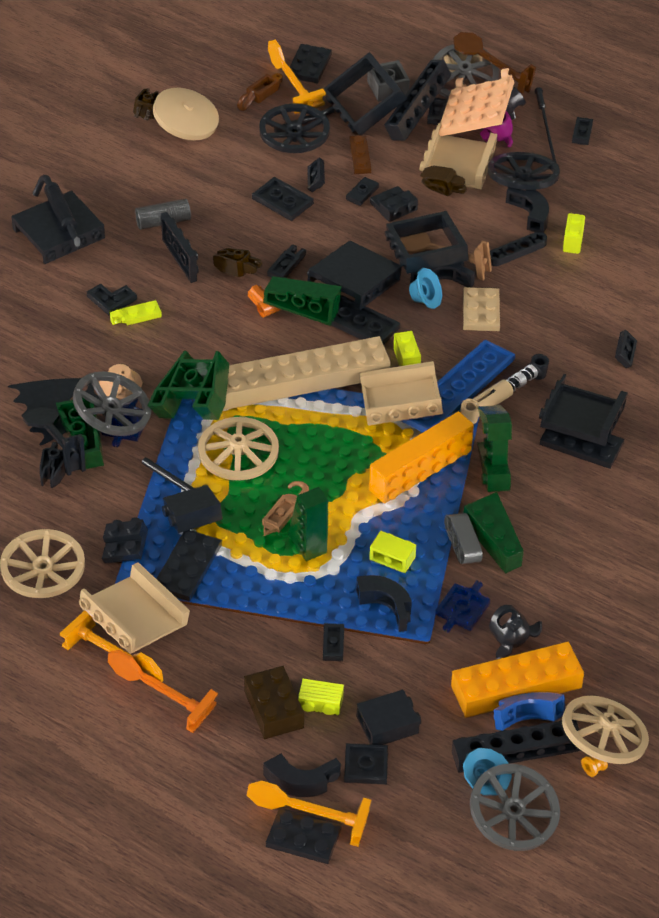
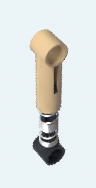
M543 354L533 355L531 362L524 369L509 377L508 380L499 381L473 399H465L461 404L460 413L473 424H476L478 417H480L478 406L498 405L512 396L513 391L524 386L528 380L544 379L548 370L549 358Z

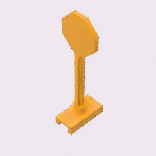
M276 39L268 41V52L271 62L276 69L282 68L300 94L293 98V103L305 104L314 108L325 105L323 96L326 95V92L323 89L310 93L305 90L291 68L285 63L281 46Z
M85 610L60 632V636L65 638L62 647L67 650L72 648L81 638L94 643L108 652L121 650L133 657L142 672L151 675L161 682L164 681L162 670L152 658L142 652L132 656L130 653L93 633L91 629L96 625L95 621Z
M265 781L251 783L247 790V796L257 806L273 810L287 805L352 826L350 845L359 847L372 800L363 798L357 814L287 797V794L277 785Z

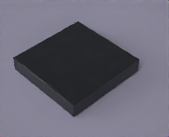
M346 743L344 783L387 785L388 745Z

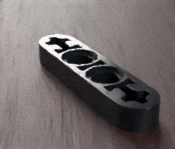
M534 232L491 250V266L503 265L544 248L547 245V235L543 232Z

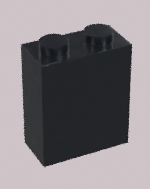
M208 485L163 498V515L168 517L171 527H175L178 533L223 520L221 503Z
M403 689L357 704L356 717L370 744L384 745L419 734V726L422 723L420 714L414 711L412 699L410 696L407 697Z

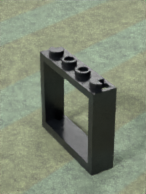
M370 52L323 88L328 95L325 97L330 104L334 103L332 107L337 113L341 112L340 117L345 123L349 122L348 127L353 133L356 131L360 136L407 99L403 91ZM374 68L393 93L355 122L336 97Z
M447 211L386 224L387 231H384L386 241H389L391 250H394L396 259H399L400 266L404 267L407 274L418 272L422 268L432 269L469 260L468 245ZM442 229L452 246L409 255L400 238Z

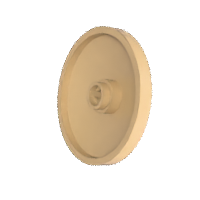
M166 89L156 97L153 105V114L158 124L170 134L182 139L202 140L208 138L215 132L219 123L218 111L213 103L205 96L190 89Z

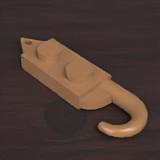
M294 481L288 485V488L293 486L301 487L302 491L299 494L309 491L308 485L302 481ZM282 495L262 519L264 536L276 531L280 532L293 515L297 495Z

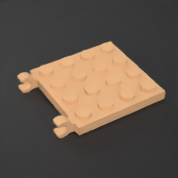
M509 68L501 70V79L486 81L481 84L467 86L466 84L463 85V77L456 79V88L450 92L441 120L439 135L445 136L501 125L514 85L512 75H508Z

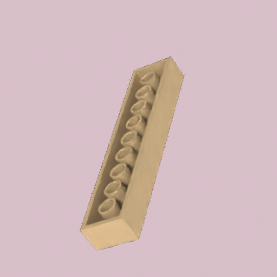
M380 336L230 365L226 404L223 410L361 383L360 372L390 368V359Z

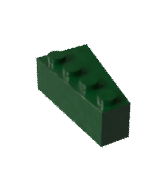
M272 276L264 290L263 303L331 326L339 310L342 286Z
M82 398L86 409L96 408V405ZM73 400L56 403L60 419L69 437L79 434L83 436L86 469L104 466L100 431L82 419L74 406Z
M319 487L297 495L288 532L298 554L302 555L306 561L327 553L328 499Z
M492 493L465 505L463 513L469 516L478 541L506 574L521 567L524 550L498 493Z

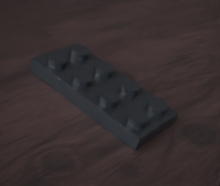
M168 212L161 213L162 241L190 283L196 282L197 273H199L196 250L191 248L189 240L185 239L181 228L177 227L175 219L171 218Z
M340 295L339 310L331 324L361 340L380 336L383 345L400 329V322L366 306L358 310L354 308L355 301L344 295Z
M546 429L539 445L611 469L624 444V439L611 434L606 446Z
M192 530L184 531L156 579L176 598L190 602L221 548L222 540Z

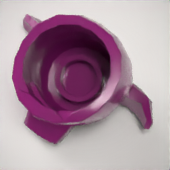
M505 112L501 125L486 127L480 132L485 142H488L490 134L494 133L497 134V142L505 141L509 148L512 147L513 139L511 134L513 132V123L508 112Z

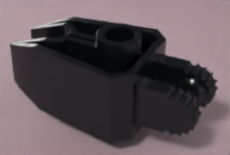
M53 442L50 448L47 447L42 450L39 467L41 486H44L46 481L50 479V487L54 488L60 484L66 474L63 448L62 450L58 449L57 442Z

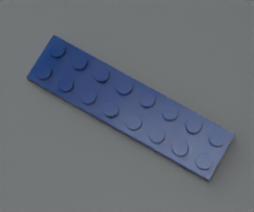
M484 340L437 382L443 414L401 420V422L422 433L458 412L465 399L475 397L515 360V354Z

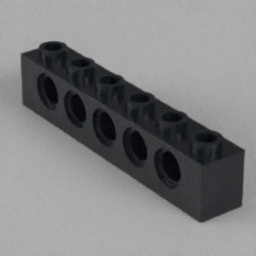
M430 60L405 95L407 99L394 110L384 124L391 140L405 141L451 77V73L444 60Z
M562 720L489 734L483 733L472 737H460L452 742V755L458 773L464 772L463 763L467 755L477 748L492 749L502 754L509 764L581 751L566 735ZM572 720L576 731H579L577 721Z

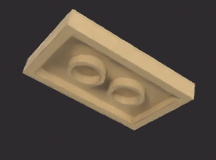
M463 288V330L500 331L499 289Z

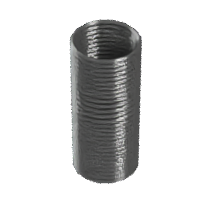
M185 198L136 208L135 215L139 229L161 226V213L168 212L170 217L175 219L176 223L191 220L188 200Z

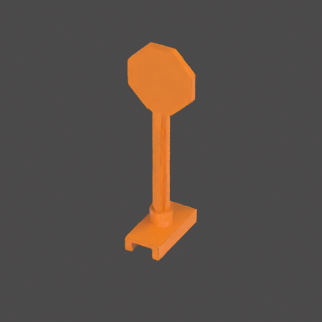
M115 650L108 653V663L117 675L128 681L140 679L147 685L185 706L191 712L187 717L186 729L192 733L197 730L217 705L214 699L218 696V693L210 689L201 702H198L193 698L186 697L151 675L142 672L133 657L125 652Z

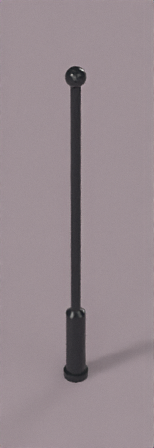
M537 87L534 92L539 109L542 111L552 160L559 166L556 162L544 110L543 90L541 87Z

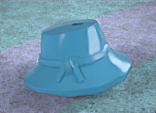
M422 268L418 271L417 279L410 284V295L414 302L424 303L427 308L435 309L441 304L443 296L441 284L437 275L431 269Z
M477 748L467 755L463 763L464 777L473 789L479 777L488 769L509 763L502 754L492 749ZM512 774L495 776L503 790H507ZM488 780L483 785L480 794L497 795Z

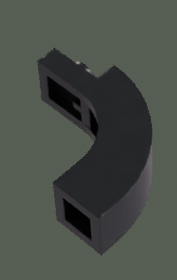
M508 187L506 203L523 208L530 213L527 220V230L544 233L549 217V204L546 198L536 190L524 191Z
M464 261L431 269L439 280H452L467 288L474 286L475 272L464 267ZM418 272L411 273L410 283L417 279Z
M376 575L356 576V592L359 605L379 603L389 607L395 615L399 632L407 631V623L411 622L412 601L408 592L399 583L386 577Z
M282 753L263 763V775L267 781L277 785L287 795L294 797H313L326 793L327 783L334 782L341 774V763L337 758L312 770H301L293 767Z

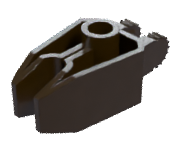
M145 88L138 94L133 108L134 117L138 118L140 116L147 121L155 118L153 105L156 97L159 95L157 90L150 94V88Z
M434 165L424 168L420 175L423 178L422 183L428 189L445 196H450L452 192L460 194L467 192V187L464 185L466 183L464 177L458 176L453 168Z
M225 248L217 251L216 255H213V264L218 270L236 277H242L246 273L255 274L257 269L261 268L263 264L260 259L251 257L249 250Z

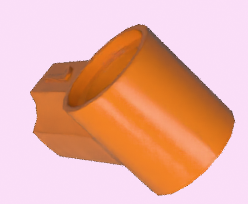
M254 285L248 291V297L257 306L261 317L264 318L280 311L277 307L263 303L264 289L261 286Z

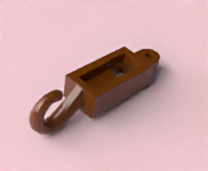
M280 73L272 76L266 74L246 88V93L239 98L237 108L240 111H245L253 101L261 103L280 89L283 75Z

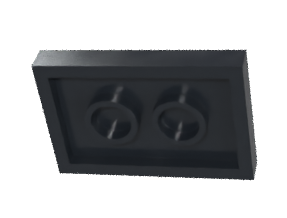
M300 44L290 68L298 80L318 84L332 55V50Z
M273 177L252 193L253 200L290 221H293L314 204V198L276 177Z
M279 807L266 840V847L329 864L341 832L342 824Z

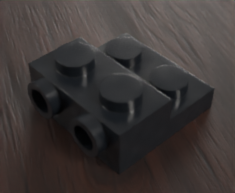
M399 186L370 198V204L388 222L418 210V199L409 190L403 191Z
M134 517L131 521L122 522L121 520H114L112 523L106 524L103 535L105 547L102 560L104 563L142 558L148 528L143 519Z

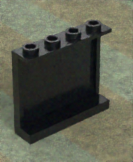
M72 190L63 195L77 222L75 230L80 238V245L78 247L75 246L69 232L62 230L49 200L11 216L13 230L16 233L21 231L42 254L44 265L105 238L104 224Z
M348 241L336 251L330 253L326 258L320 260L319 263L310 267L307 272V281L314 282L319 280L325 284L342 286L341 292L355 298L354 308L361 310L400 281L402 267L355 242Z
M563 374L561 380L556 381L555 388L551 390L549 399H546L544 408H541L539 419H541L540 427L606 446L625 408L628 392L620 391L617 399L566 385V374Z

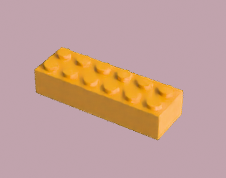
M458 411L370 464L369 490L385 504L395 499L404 491L410 490L417 483L423 482L432 474L439 472L445 466L454 463L463 455H467L472 450L474 424Z
M568 641L452 671L451 687L465 718L494 711V709L499 707L500 700L510 696L532 692L560 694L580 689L583 684L584 671Z

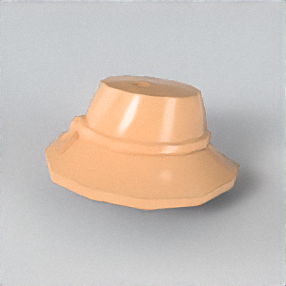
M117 364L109 368L108 372L122 375L135 382L139 387H142L143 382L140 375L128 366ZM99 381L105 395L110 396L113 382ZM119 384L116 398L121 400L133 394L130 390Z

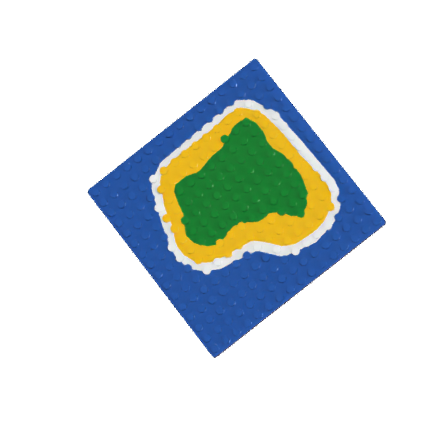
M340 389L317 391L223 410L219 420H204L192 407L195 399H182L174 419L170 421L156 464L194 488L208 485L221 503L223 520L191 529L192 531L222 540V546L191 601L188 602L177 598L181 603L324 627V623L344 624V631L421 644L430 643L452 545L445 529L444 520L446 515L459 514L480 417H478L477 423L474 424L472 450L467 455H463L454 463L445 466L439 472L427 477L423 482L417 483L410 490L404 491L395 499L384 504L369 490L370 464L422 432L401 421L368 425L363 393ZM226 418H252L266 424L275 433L279 443L278 458L267 472L258 477L248 480L224 479L209 472L200 461L198 443L202 433L210 425ZM236 426L222 429L231 435L236 434ZM242 426V434L244 436L257 431L253 428ZM214 434L207 444L228 440ZM265 435L250 440L252 442L271 445L270 441ZM227 448L206 451V454L213 462ZM249 448L262 462H265L271 453ZM230 454L219 467L234 471L235 455ZM246 454L241 455L240 471L257 467ZM154 471L137 517L143 519L148 528L142 558L122 561L115 584L130 577L132 565L137 562L157 578L183 532L178 533L175 527H171L168 517L163 515L162 506H164V497L184 492V490ZM294 481L306 483L309 490L319 487L328 499L327 553L308 561L298 554L295 544L288 535L291 519L280 532L276 531L264 536V525H262V519L282 495H299L302 491V488L299 486L288 488V485ZM380 531L390 533L416 544V557L406 573L369 560L370 546ZM376 575L386 577L399 583L408 592L412 601L411 622L407 623V631L399 632L395 615L389 607L379 603L359 605L356 592V576Z

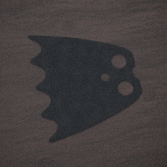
M81 378L40 380L9 385L8 388L20 391V395L13 402L22 403L27 406V410L21 415L23 417L29 410L40 407L55 409L58 412L56 403L69 401L73 397L75 387ZM89 383L87 385L88 389L85 392L100 400L99 396L94 392L92 383ZM59 418L54 426L63 435L67 431ZM32 427L30 429V432H38L44 435L43 440L39 444L40 446L54 440L45 428Z

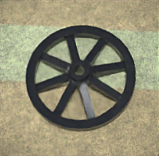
M284 104L270 109L263 115L259 124V132L262 140L275 150L286 153H304L312 151L326 142L330 134V123L326 115L317 108L305 104ZM287 112H301L297 123L291 122ZM281 114L287 127L271 119ZM306 114L317 118V120L302 126ZM320 124L323 125V132H307ZM266 125H269L282 132L267 133L265 128ZM302 137H306V138H317V139H315L314 141L308 143V142H307L305 139H303ZM273 138H287V139H286L283 143H280V142L274 140ZM297 141L301 144V145H289L291 142H297Z
M507 152L497 155L489 161L488 174L501 185L515 189L536 190L555 184L559 179L560 168L553 160L539 154ZM515 160H528L525 167H519ZM508 161L513 170L501 165L500 163ZM533 162L544 165L533 171L531 169ZM495 168H496V169H499V170H501V171H503V172H505V173H507V174L498 173V172L495 170ZM549 169L553 172V174H540Z

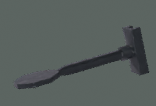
M40 407L29 410L23 416V421L30 427L45 428L63 448L65 473L69 476L72 471H86L83 436L79 434L65 438L54 426L60 418L55 409Z

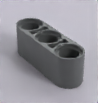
M466 513L446 515L444 520L445 529L459 563L481 562L483 556L482 549L469 516Z

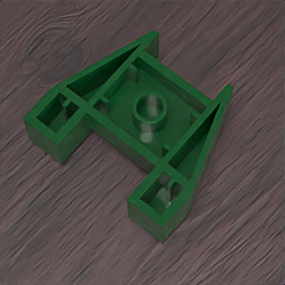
M183 351L155 388L147 406L158 418L174 419L182 399H195L192 407L204 420H219L226 404L229 362L219 351H216L213 359H193L187 351Z
M501 405L478 406V412L482 421L483 434H486L483 442H477L483 472L481 475L482 485L486 486L487 492L510 491L511 473L508 467V440H512L511 418Z

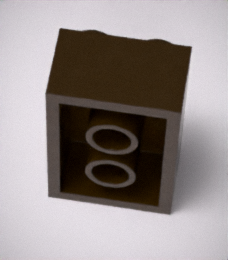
M284 666L244 676V692L264 739L304 728V711Z

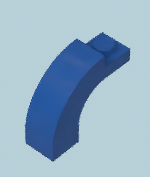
M532 692L500 700L499 707L494 709L496 730L503 731L516 722L527 719L556 721L563 716L565 711L564 694Z

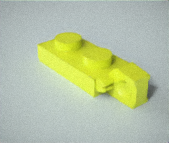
M156 300L110 312L112 325L119 323L131 325L162 317V312Z

